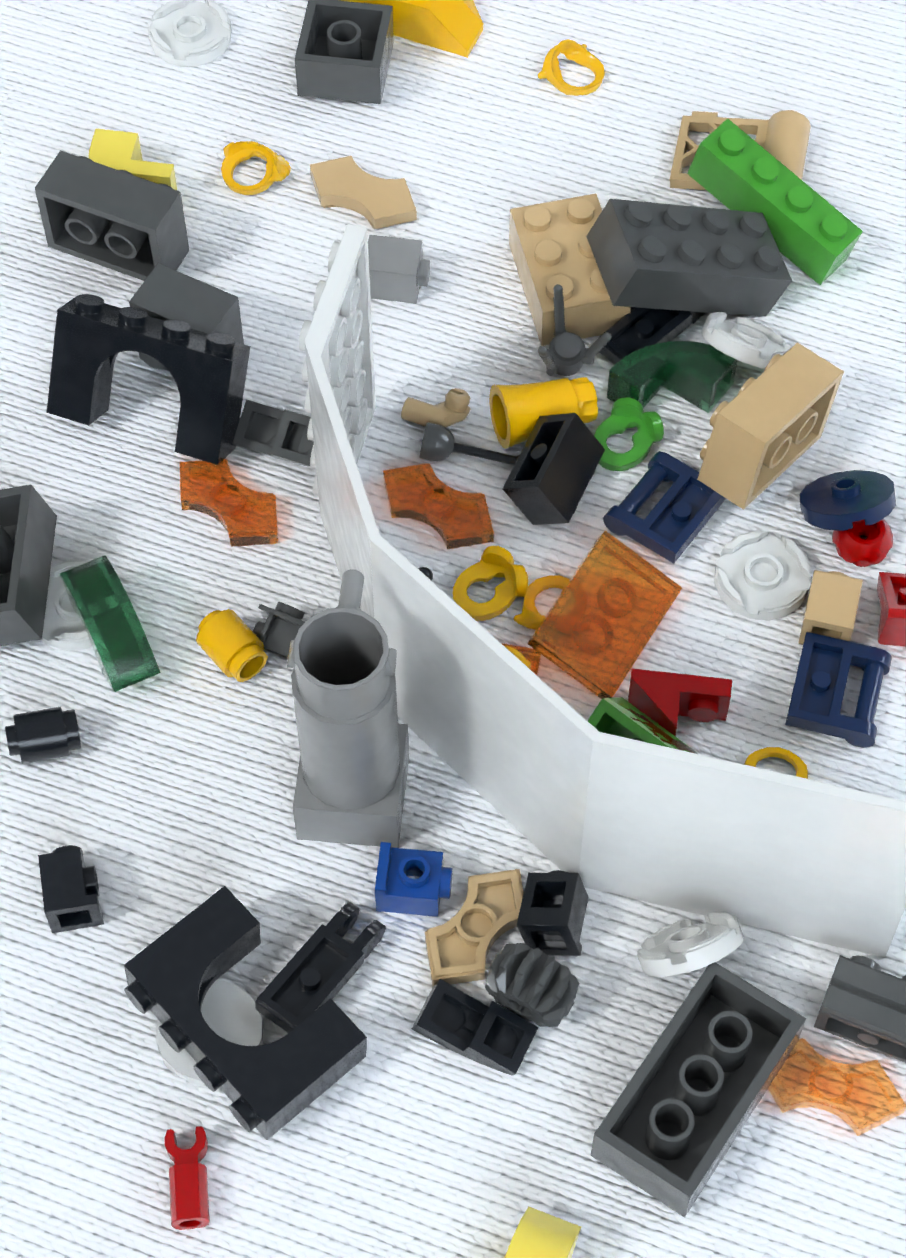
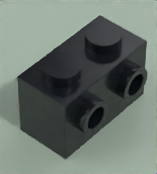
M576 413L539 416L502 489L532 525L569 523L590 479L595 473V469L605 449Z

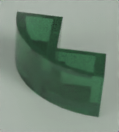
M671 341L650 345L627 355L609 370L607 398L613 402L620 398H633L639 401L644 408L662 387H665L709 413L734 384L738 360L706 343Z
M106 555L60 573L71 605L84 624L102 674L113 691H119L159 674V667L138 616Z

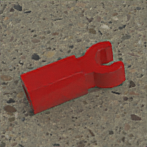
M202 1126L196 1127V1142L189 1149L177 1147L174 1129L167 1130L164 1137L166 1151L170 1159L175 1163V1165L169 1168L171 1226L178 1230L204 1228L210 1222L207 1167L200 1163L208 1150V1140Z

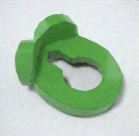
M626 397L616 400L612 406L611 416L600 424L594 434L605 449L599 464L610 471H625L641 463L647 457L653 443L660 442L663 438L664 427L659 414L655 411L644 412L642 404L633 398ZM637 427L638 431L632 436L633 447L631 450L625 453H616L608 448L606 441L610 436L623 434L627 428Z

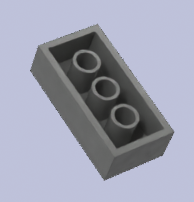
M609 199L586 236L613 306L708 313L726 312V314L766 317L792 282L763 213Z
M716 962L708 965L594 1133L591 1156L681 1216L686 1217L795 1048L806 1018Z

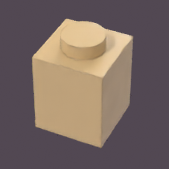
M814 570L798 644L803 645L806 632L850 641L863 580L849 577L837 571L823 572Z

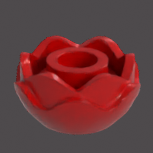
M865 519L852 522L853 528L833 531L832 542L836 545L838 555L845 561L853 563L858 567L880 563L893 546V534L884 519L872 525H865Z

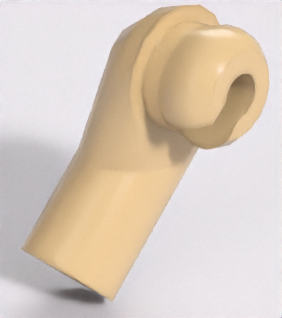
M457 388L451 389L445 395V401L436 405L408 397L402 407L401 419L425 427L427 422L448 427L465 420L471 410L468 406L471 398L466 391Z

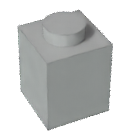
M369 235L368 255L371 299L417 304L420 286L427 287L430 276V260L423 259V240Z

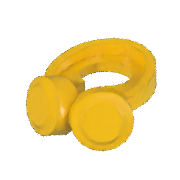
M488 546L481 555L480 562L465 569L457 578L453 586V599L476 621L489 620L505 612L516 598L525 596L528 588V574L523 565L514 564L513 556L508 550L500 546ZM494 577L505 579L495 587L494 597L486 603L474 602L467 595L468 587L475 582H488Z

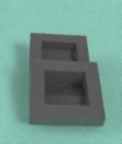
M246 400L232 444L256 453L310 467V457L314 441L308 440L307 432L311 417Z

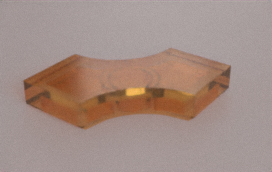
M224 459L218 465L206 461L180 462L182 510L198 511L215 518L227 531L231 547L278 544L276 495H273V493L257 492L243 486L231 474L227 459Z
M429 463L383 470V481L391 518H411L426 523L442 537L447 550L494 542V531L485 494L462 492L447 486L438 479Z
M803 1038L799 1039L768 1088L782 1113L796 1108L825 1110L845 1121L857 1136L903 1114L906 1110L905 1102L878 1060L861 1064L838 1063L817 1053Z

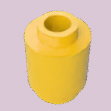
M231 609L216 610L209 613L200 622L196 642L227 677H234L238 682H244L253 678L265 666L268 656L263 651V642L235 611Z

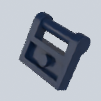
M659 451L648 462L649 470L619 506L615 505L609 509L603 517V522L614 534L619 536L627 535L674 564L726 498L697 480L700 472L673 456ZM663 481L673 482L672 486L644 520L636 516Z
M806 632L785 725L843 738L856 747L867 748L873 746L877 735L874 719L883 676L890 671L892 656L889 652L880 648ZM850 665L860 667L864 671L854 717L840 714Z

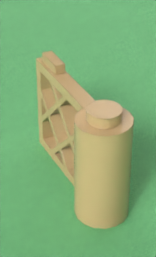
M785 110L773 114L769 120L718 117V112L692 111V116H682L669 179L670 188L706 190L688 174L682 173L683 168L692 163L699 147L689 138L690 131L709 132L711 134L726 119L732 121L746 134L756 135L754 141L802 180L811 129L810 122L805 115L794 110Z

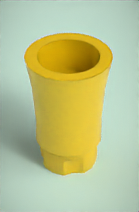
M587 377L572 380L562 378L518 385H492L490 389L489 405L492 424L497 439L504 449L527 441L539 416L576 413L584 424L595 421L598 417L596 391L593 383Z

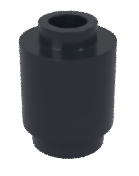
M60 706L14 714V725L5 726L9 755H20L21 764L70 756L69 751L81 749L74 709L62 711Z

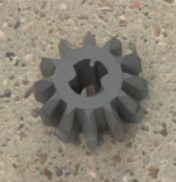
M525 943L506 944L501 953L495 956L489 967L490 971L485 984L488 994L494 997L496 1003L506 1007L523 1019L534 1022L539 1027H558L575 1003L574 1000L580 984L576 976L571 974L567 966L556 961L555 956H548L539 948H530Z

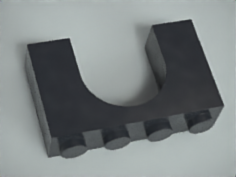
M78 295L57 309L46 413L89 426L109 410L113 368L118 353L123 351L141 352L155 358L164 365L174 378L179 390L181 404L174 452L218 465L236 448L232 442L240 421L251 346L235 342V339L228 334H207L191 329V325L184 321H163L150 317L146 311L140 308L112 306L104 303V299L96 295Z
M224 886L124 964L128 984L124 991L132 1004L142 1014L150 1010L162 1023L158 1027L159 1031L176 1052L179 1053L185 1049L197 1062L193 1066L194 1070L206 1087L212 1092L220 1088L233 1102L229 1105V1109L240 1125L248 1132L256 1128L268 1140L366 1057L367 1037L331 998L287 1035L265 1045L245 1046L235 1044L223 1039L208 1026L201 1013L202 1003L207 991L220 976L261 944L260 922Z

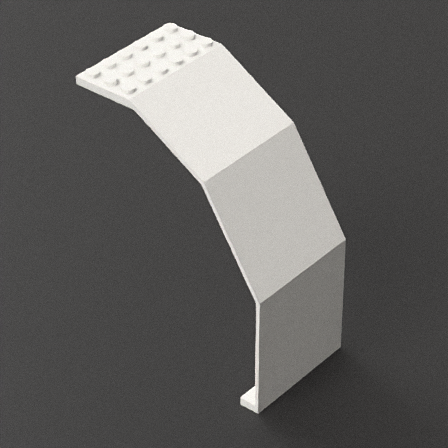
M347 223L341 242H333L330 248L328 278L326 281L320 280L317 284L313 301L315 311L312 321H304L299 336V350L306 353L302 368V381L308 382L305 411L311 412L307 438L314 441L310 457V467L316 469L313 495L319 496L320 516L341 582L343 573L350 569L358 570L364 575L360 609L380 623L387 635L388 647L397 650L395 678L398 718L404 724H408V727L561 871L579 873L585 888L703 916L713 912L728 913L737 917L739 924L886 958L906 908V801L599 732L380 535L357 467L376 409L367 227Z

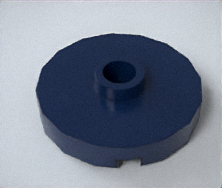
M852 470L836 472L816 479L806 485L799 494L800 508L804 514V520L810 525L824 530H848L853 528L852 522L865 519V525H872L887 517L896 506L894 482L886 475L874 471Z

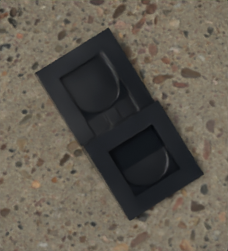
M439 979L430 991L411 1029L464 1057L514 1076L539 1027L494 1001L485 1005L444 980Z

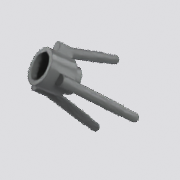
M557 284L553 289L554 338L550 342L549 350L545 346H540L538 353L546 365L547 375L571 376L579 372L583 364H593L595 356L607 345L612 335L606 332L589 348H585L584 341L580 336L567 332L565 329L563 288Z

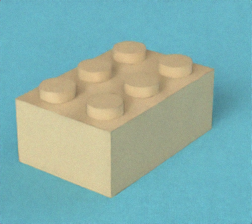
M596 193L510 209L509 246L541 346L550 345L554 338L553 289L557 284L563 288L565 329L567 332L580 336L581 339L602 335L625 315L630 313L631 307L612 305L586 237L602 212Z
M798 342L783 356L776 354L757 379L750 377L731 402L725 400L715 409L710 419V425L713 427L711 436L700 452V458L703 460L697 480L744 510L821 438L844 371Z

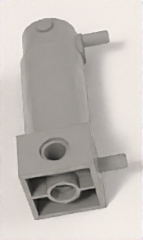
M350 569L342 575L338 606L311 616L299 628L295 640L290 642L287 668H293L291 674L292 693L300 749L293 801L297 840L380 847L381 842L391 843V847L399 848L409 764L408 724L398 723L395 678L397 650L388 647V638L380 623L366 612L361 611L364 575L358 570Z

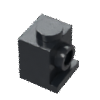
M68 845L56 848L52 853L38 855L44 913L51 932L58 933L104 925L103 913L98 901L100 893L95 865L86 867L82 848Z
M554 870L549 873H528L517 927L525 944L530 948H539L547 955L581 956L582 945L580 937L589 897L579 873H568L561 870Z

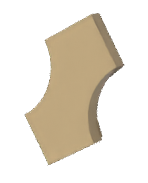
M352 156L310 164V175L321 207H342L353 210L364 216L373 229L417 220L416 207L405 178L384 179L370 175L355 163Z
M520 869L468 876L467 897L458 913L446 923L425 931V943L432 986L439 979L444 980L450 985L485 980V962L490 948L501 935L517 927L524 894Z

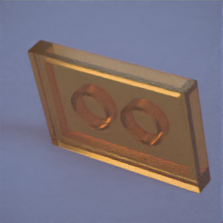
M605 530L597 538L527 644L599 698H612L682 590V587Z

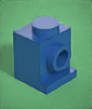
M381 842L375 882L376 911L438 917L440 898L450 899L453 868L444 867L443 852L391 847V843ZM408 876H415V877H419V878L412 879V878H409Z

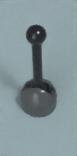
M431 422L426 424L419 455L420 459L442 461L448 458L451 453L457 452L510 465H515L519 455L513 456L456 443L453 434L448 428Z

